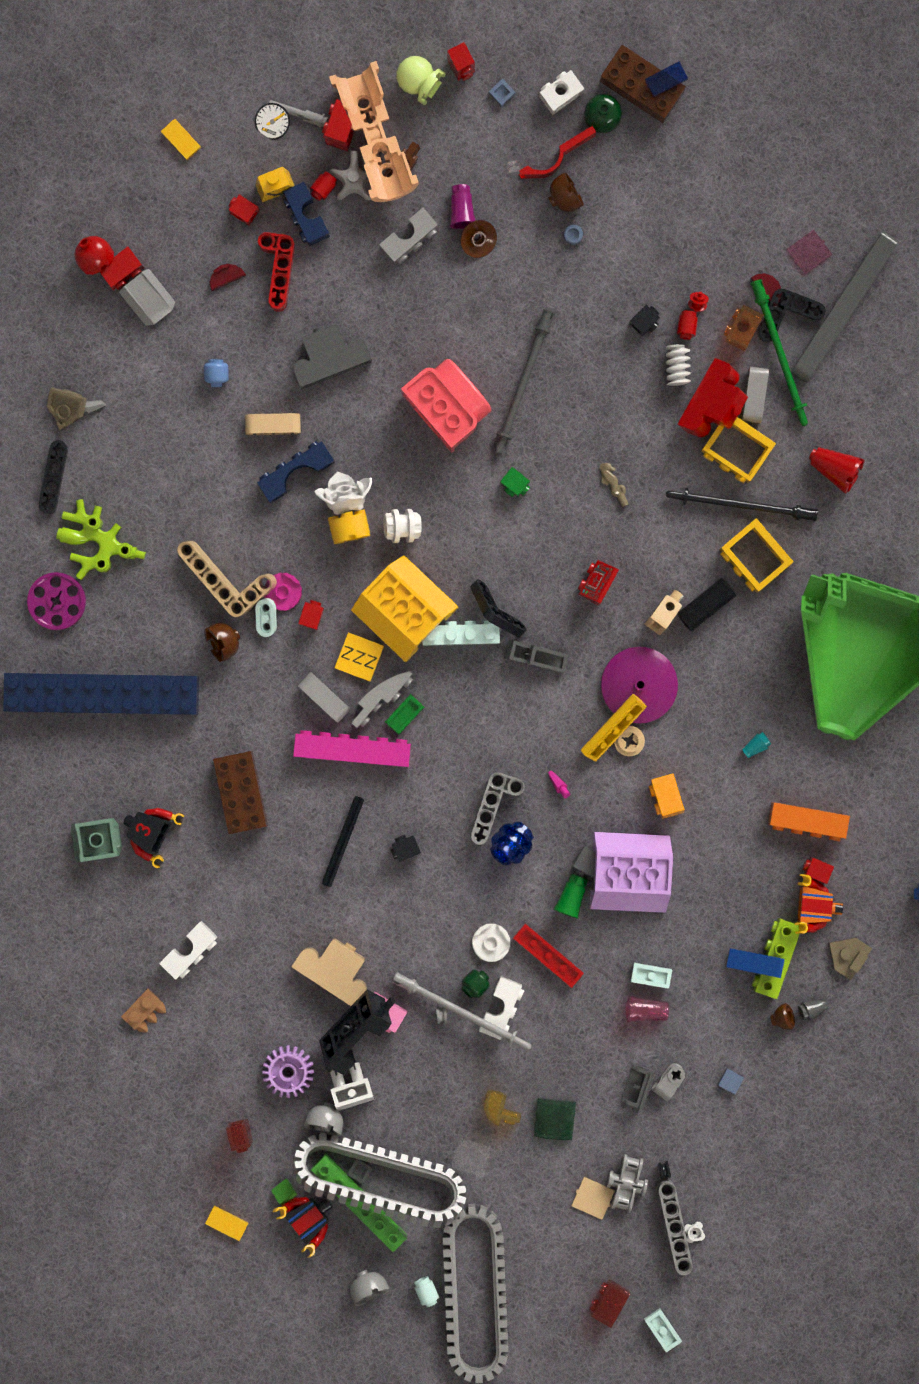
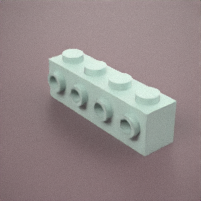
M457 621L445 622V625H438L423 640V646L500 644L499 627L489 621H484V624H476V621H464L465 625H457Z

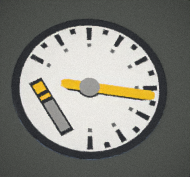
M277 103L263 105L255 115L256 130L270 140L283 137L289 129V114L283 106Z

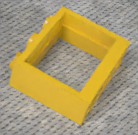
M737 417L732 427L765 448L748 474L710 449L724 428L718 425L701 452L704 453L703 457L710 462L716 461L720 464V469L727 473L731 471L736 475L735 479L744 484L745 481L749 483L776 443Z
M757 518L720 548L722 558L727 563L729 561L734 566L732 569L738 577L743 576L747 581L745 585L751 592L755 590L756 593L794 562ZM752 529L782 563L760 583L729 549Z

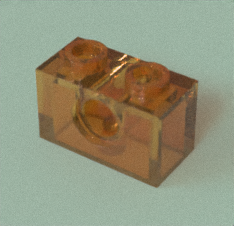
M744 304L741 309L737 308L732 317L735 319L733 325H728L723 334L726 336L724 342L745 352L764 315ZM744 323L747 326V331H739L737 324Z

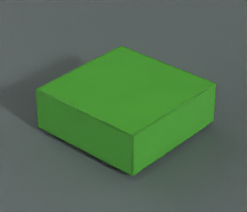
M288 1179L283 1180L271 1190L281 1206L298 1195Z

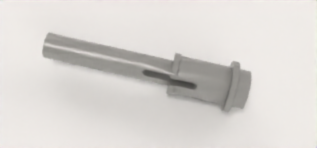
M273 100L269 102L283 106L288 114L302 118L304 122L317 125L320 129L329 120L326 114L320 115L309 110L302 111Z

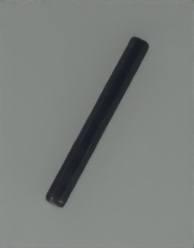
M355 796L322 880L324 886L331 887L364 802V799Z

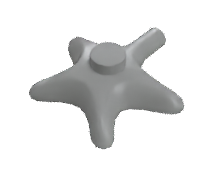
M350 151V166L347 170H329V173L343 184V188L336 198L340 201L351 193H357L369 201L371 197L365 188L366 182L369 181L366 171L361 170L358 166V151Z

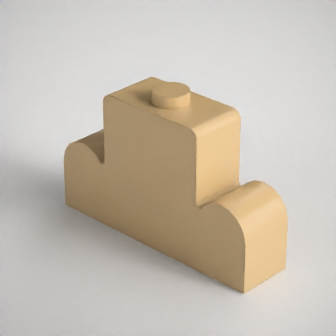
M333 939L321 957H319L318 952L314 948H305L292 965V968L350 1006L367 990L364 981L360 979L353 980L364 963L365 958L355 952L356 948L348 942L343 944L339 940Z

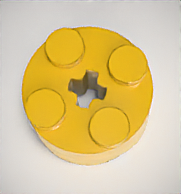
M365 509L355 511L354 515L351 511L342 513L340 518L339 515L328 517L334 544L370 536Z

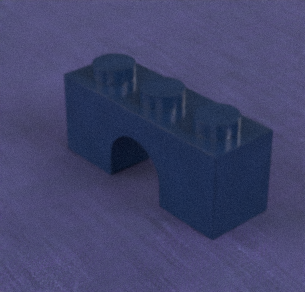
M305 182L283 191L285 195L282 198L287 209L291 208L293 212L291 218L295 226L299 225L302 230L299 232L303 243L307 242L311 246L330 237L321 216L315 219H308L303 215L304 208L313 203Z

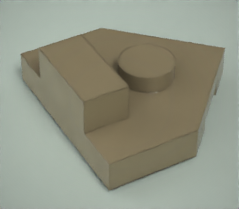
M52 387L49 391L47 408L53 414L59 430H62L83 417L87 398L66 389L60 390Z
M856 937L829 942L834 970L852 980L867 960V956L872 948Z

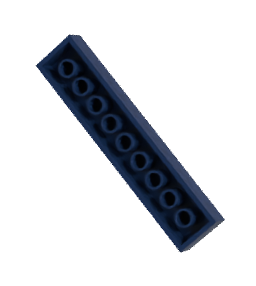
M4 673L3 711L198 715L199 676Z

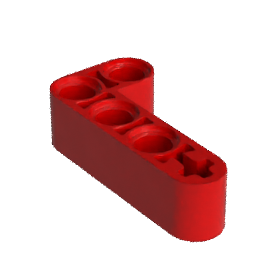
M264 232L258 237L259 247L263 252L275 254L269 304L274 311L281 312L287 306L295 244L288 235ZM265 239L272 240V244L268 247L263 246L262 242ZM288 241L291 243L289 249H282L281 244ZM286 260L288 261V266L280 268L278 267L279 262ZM284 279L286 283L283 287H277L275 285L276 281ZM277 292L280 293V300L282 302L279 303L278 306H276L275 302H273L277 301Z

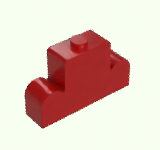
M714 358L677 425L687 433L697 437L708 435L712 422L730 429L748 399V396L735 386L740 378L739 373L729 363Z

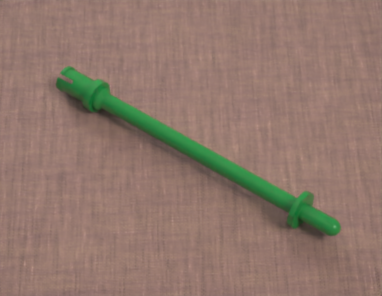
M762 279L750 283L756 298L754 301L762 309L794 403L791 411L796 410L801 425L806 426L808 420L803 407L807 406V403H801L768 306V299L770 297L766 295Z

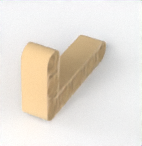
M186 541L178 546L179 556L233 617L245 615L258 601L276 587V578L272 574H264L256 578L239 593L196 542ZM186 545L192 548L190 555L185 552ZM199 559L204 562L203 569H200L197 565ZM211 574L217 577L215 584L210 581ZM264 578H267L270 582L268 588L262 584ZM224 588L229 591L228 598L222 595ZM250 590L255 592V600L249 598ZM236 603H239L242 607L240 613L235 610Z

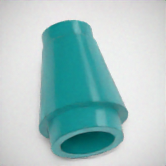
M763 732L757 733L742 750L750 758L769 749L768 746L771 745V742Z

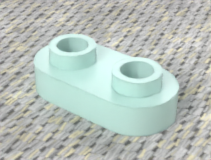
M263 598L257 602L255 607L256 630L261 636L269 637L277 629L276 605L273 600ZM265 604L269 606V610L264 608ZM265 623L270 625V629L265 628Z

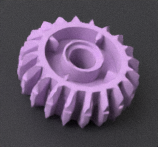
M290 1045L286 1046L285 1052L282 1046L279 1047V1054L273 1050L272 1055L274 1058L268 1055L266 1059L270 1063L264 1062L263 1064L264 1067L268 1068L262 1071V1074H268L263 1081L267 1082L270 1080L267 1088L269 1089L274 1086L273 1094L280 1090L279 1097H282L284 1092H287V1098H290L291 1092L297 1097V1090L302 1094L305 1092L302 1086L310 1087L306 1080L313 1081V1077L308 1075L314 1073V1069H308V1067L313 1065V1062H306L310 1058L309 1055H306L304 1058L302 1057L303 1049L299 1054L296 1053L297 1046L294 1047L293 1052L290 1051ZM290 1067L294 1073L292 1076H286L283 1073V1069Z

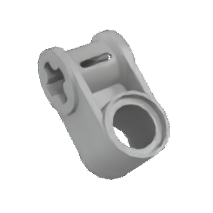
M677 1063L670 1064L651 1089L667 1102L672 1098L685 1078L681 1065ZM672 1071H678L680 1075L673 1077Z

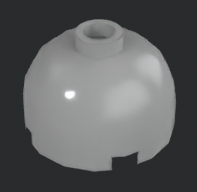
M324 1103L323 1106H315L308 1112L304 1127L311 1131L314 1127L320 1131V1134L326 1133L327 1136H332V1134L341 1136L344 1122L340 1112L334 1109L335 1105Z
M367 1270L359 1272L357 1274L358 1278L352 1282L350 1287L351 1297L355 1306L366 1304L365 1301L371 1299L375 1300L390 1290L385 1278L380 1273H368Z

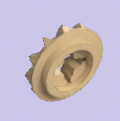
M629 726L614 744L616 750L622 755L635 756L643 749L645 738L640 729ZM633 733L632 740L637 745L630 744L629 747L627 746V749H625L626 741H624L622 737L629 738V736H631Z

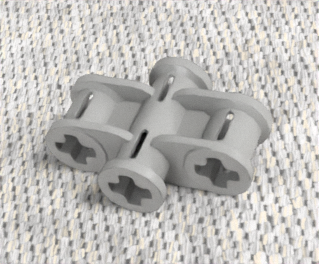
M624 1154L620 1174H615L614 1171L610 1170L606 1187L616 1188L611 1204L612 1209L620 1208L630 1213L635 1193H639L643 1197L645 1196L648 1180H639L643 1158L635 1159Z

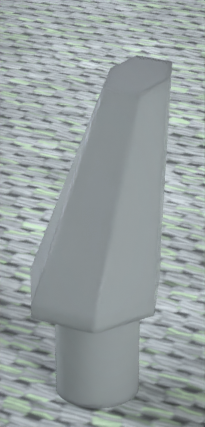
M102 400L86 401L84 413L93 412L106 406V404Z

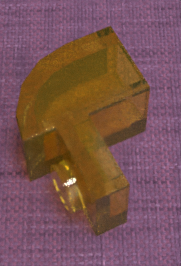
M488 1089L484 1103L487 1118L498 1126L501 1119H504L505 1123L515 1125V1122L520 1123L521 1113L503 1109L507 1097L506 1093Z

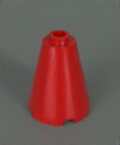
M821 447L817 450L813 449L809 456L810 464L845 494L853 487L858 478V469L862 470L865 460L862 458Z

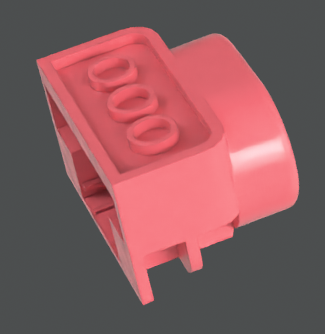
M445 359L435 369L425 368L401 388L402 396L451 453L476 430L477 423L491 412V407L484 396L450 359Z

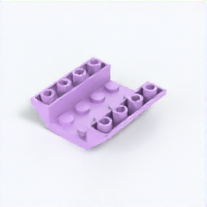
M594 832L593 851L596 852L594 890L590 891V909L666 913L671 896L673 867L670 836Z

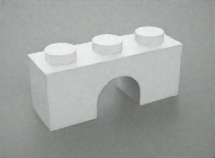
M202 921L187 935L193 943L191 954L182 955L176 949H173L159 963L175 980L179 976L183 979L190 972L188 967L192 963L196 965L203 958L201 954L206 949L210 951L217 944L215 941L217 936Z
M500 976L493 995L503 1000L505 1004L504 1009L499 1014L486 1012L483 1019L508 1032L510 1027L507 1025L509 1018L513 1019L517 1010L514 1007L516 1000L520 1001L524 992L521 989L522 984ZM481 1026L479 1028V1032L499 1040L502 1038Z

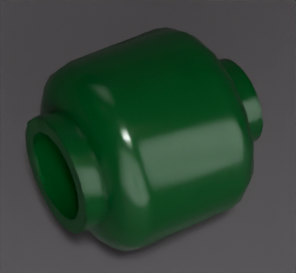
M477 970L470 971L462 979V991L469 998H480L490 987L488 982L489 976L483 970L480 972Z

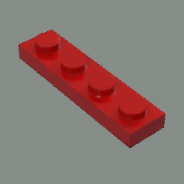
M526 923L513 937L514 940L571 988L584 974V972Z

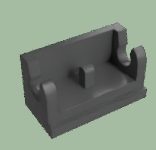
M633 1064L621 1101L624 1104L643 1110L654 1077V1071Z

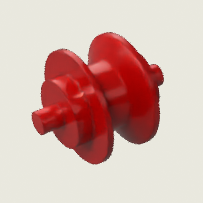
M694 292L690 295L688 306L695 312H702L706 310V303H708L709 298L702 292Z

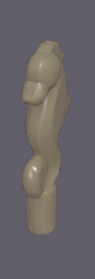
M610 463L600 464L603 476L601 482L611 485V494L618 498L621 507L629 505L625 497V486L618 485L617 477L610 472L615 471L616 468L612 467Z

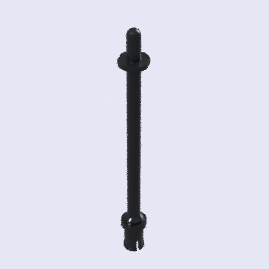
M685 488L684 492H666V497L683 500V505H686L687 501L791 515L794 520L816 521L818 509L802 508L801 505L789 508L688 493V488Z

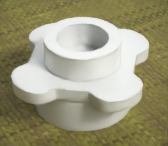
M697 1221L695 1224H686L684 1226L687 1233V1242L693 1243V1241H702L705 1238L701 1222Z

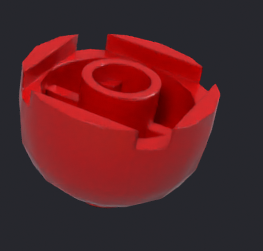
M89 236L83 238L78 243L74 257L78 267L85 274L93 275L101 272V267L105 264L108 266L114 258V251L105 239L99 236Z

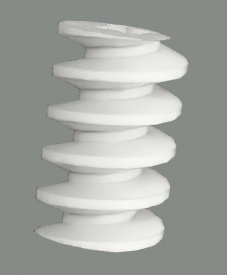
M678 344L666 346V349L670 351L666 353V357L670 358V360L666 361V364L671 366L666 369V372L671 374L666 377L668 381H671L667 385L678 386L690 383L691 380L685 378V376L691 374V372L685 371L686 368L691 367L690 364L685 363V361L690 359V357L685 356V353L690 352V349L685 348V345Z

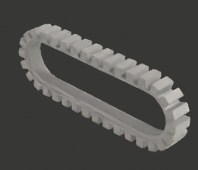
M326 1133L319 1134L318 1140L315 1135L308 1137L307 1142L303 1141L299 1145L298 1150H296L293 1162V1173L297 1175L296 1181L299 1185L305 1183L304 1190L308 1193L315 1188V1196L321 1198L325 1191L328 1192V1200L334 1201L336 1194L340 1196L339 1203L345 1204L347 1198L352 1199L350 1206L357 1207L358 1202L361 1201L363 1202L362 1209L369 1211L372 1204L375 1205V1213L381 1214L382 1208H386V1216L392 1217L394 1211H397V1219L404 1220L407 1214L410 1215L409 1222L416 1224L417 1218H422L421 1226L427 1227L429 1221H433V1228H440L442 1222L447 1226L452 1223L453 1219L456 1220L460 1216L466 1201V1188L461 1186L463 1182L461 1177L458 1175L453 1178L455 1171L448 1168L446 1173L442 1172L444 1165L438 1163L435 1169H431L432 1162L425 1160L423 1166H420V1158L413 1157L412 1163L407 1162L409 1155L401 1154V1158L398 1160L395 1159L397 1155L395 1151L390 1150L389 1156H384V1148L378 1147L377 1153H373V1145L367 1144L366 1149L363 1150L361 1149L362 1142L355 1141L354 1147L349 1146L351 1139L343 1138L341 1144L337 1143L339 1136L332 1134L331 1140H327ZM325 1150L438 1181L450 1189L453 1196L452 1204L447 1209L433 1211L314 1177L308 1171L306 1160L313 1152Z
M468 1204V1211L466 1212L463 1207L460 1216L456 1220L453 1219L451 1224L444 1226L443 1232L450 1234L443 1235V1245H450V1247H443V1257H451V1259H444V1269H451V1271H444V1282L452 1281V1283H445V1294L452 1293V1295H445V1306H453L446 1307V1318H453L446 1319V1330H454L447 1331V1342H454L447 1343V1354H454L449 1356V1362L451 1367L455 1366L454 1372L458 1376L464 1373V1380L471 1382L472 1377L475 1376L476 1383H483V1375H485L487 1381L494 1379L493 1371L499 1375L503 1370L502 1364L506 1365L508 1358L507 1354L503 1353L508 1352V1341H501L508 1340L507 1329H500L507 1328V1317H500L507 1315L506 1305H499L506 1303V1292L499 1293V1291H506L505 1280L498 1281V1279H505V1268L498 1269V1267H505L504 1256L497 1257V1255H504V1244L497 1245V1243H504L503 1232H497L502 1230L500 1220L495 1221L497 1215L492 1210L486 1215L487 1207L480 1205L479 1210L476 1211L475 1204ZM469 1218H477L484 1221L490 1228L492 1241L496 1353L492 1362L481 1368L471 1367L466 1364L461 1358L459 1347L455 1231L462 1221Z

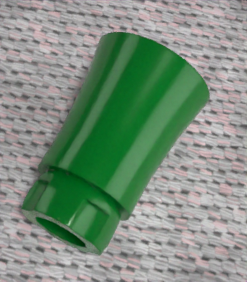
M570 874L568 882H566L553 910L578 919L588 880Z

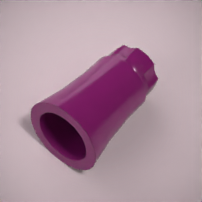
M458 184L452 186L450 227L453 229H464L476 219L470 186Z

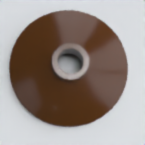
M475 220L469 223L463 229L460 237L463 251L474 258L488 255L494 249L497 242V233L494 226L485 220ZM479 234L478 239L474 240L475 235Z

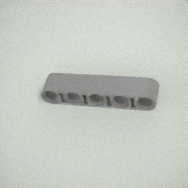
M664 1179L658 1183L657 1190L673 1263L680 1275H688L692 1271L693 1266L678 1196L673 1182L669 1179ZM664 1185L672 1187L669 1193L662 1192ZM668 1204L676 1205L673 1212L666 1211ZM672 1223L680 1224L677 1231L670 1230ZM676 1242L684 1243L683 1248L680 1250H676L674 1245ZM681 1261L688 1262V1266L684 1269L679 1268L678 1264Z

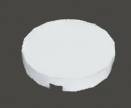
M485 924L479 927L472 939L475 954L480 959L488 962H496L503 959L510 948V937L507 931L497 924Z

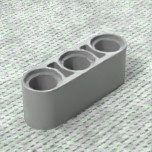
M749 367V378H747L745 390L748 399L743 406L742 412L744 414L741 420L761 424L769 369Z
M311 671L297 685L337 723L351 710Z

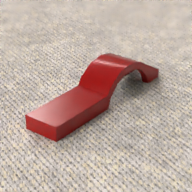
M594 127L587 128L560 145L558 150L559 159L554 166L540 171L532 169L527 165L519 170L520 178H546L553 175L560 168L564 155L596 136Z

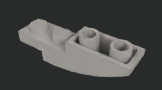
M409 671L396 675L373 688L359 701L358 704L363 707V710L353 720L352 724L357 728L360 725L364 727L370 720L368 715L372 711L376 713L382 706L380 702L382 699L388 704L390 701L394 703L401 695L399 690L403 686L407 688L413 681L411 678L413 674Z

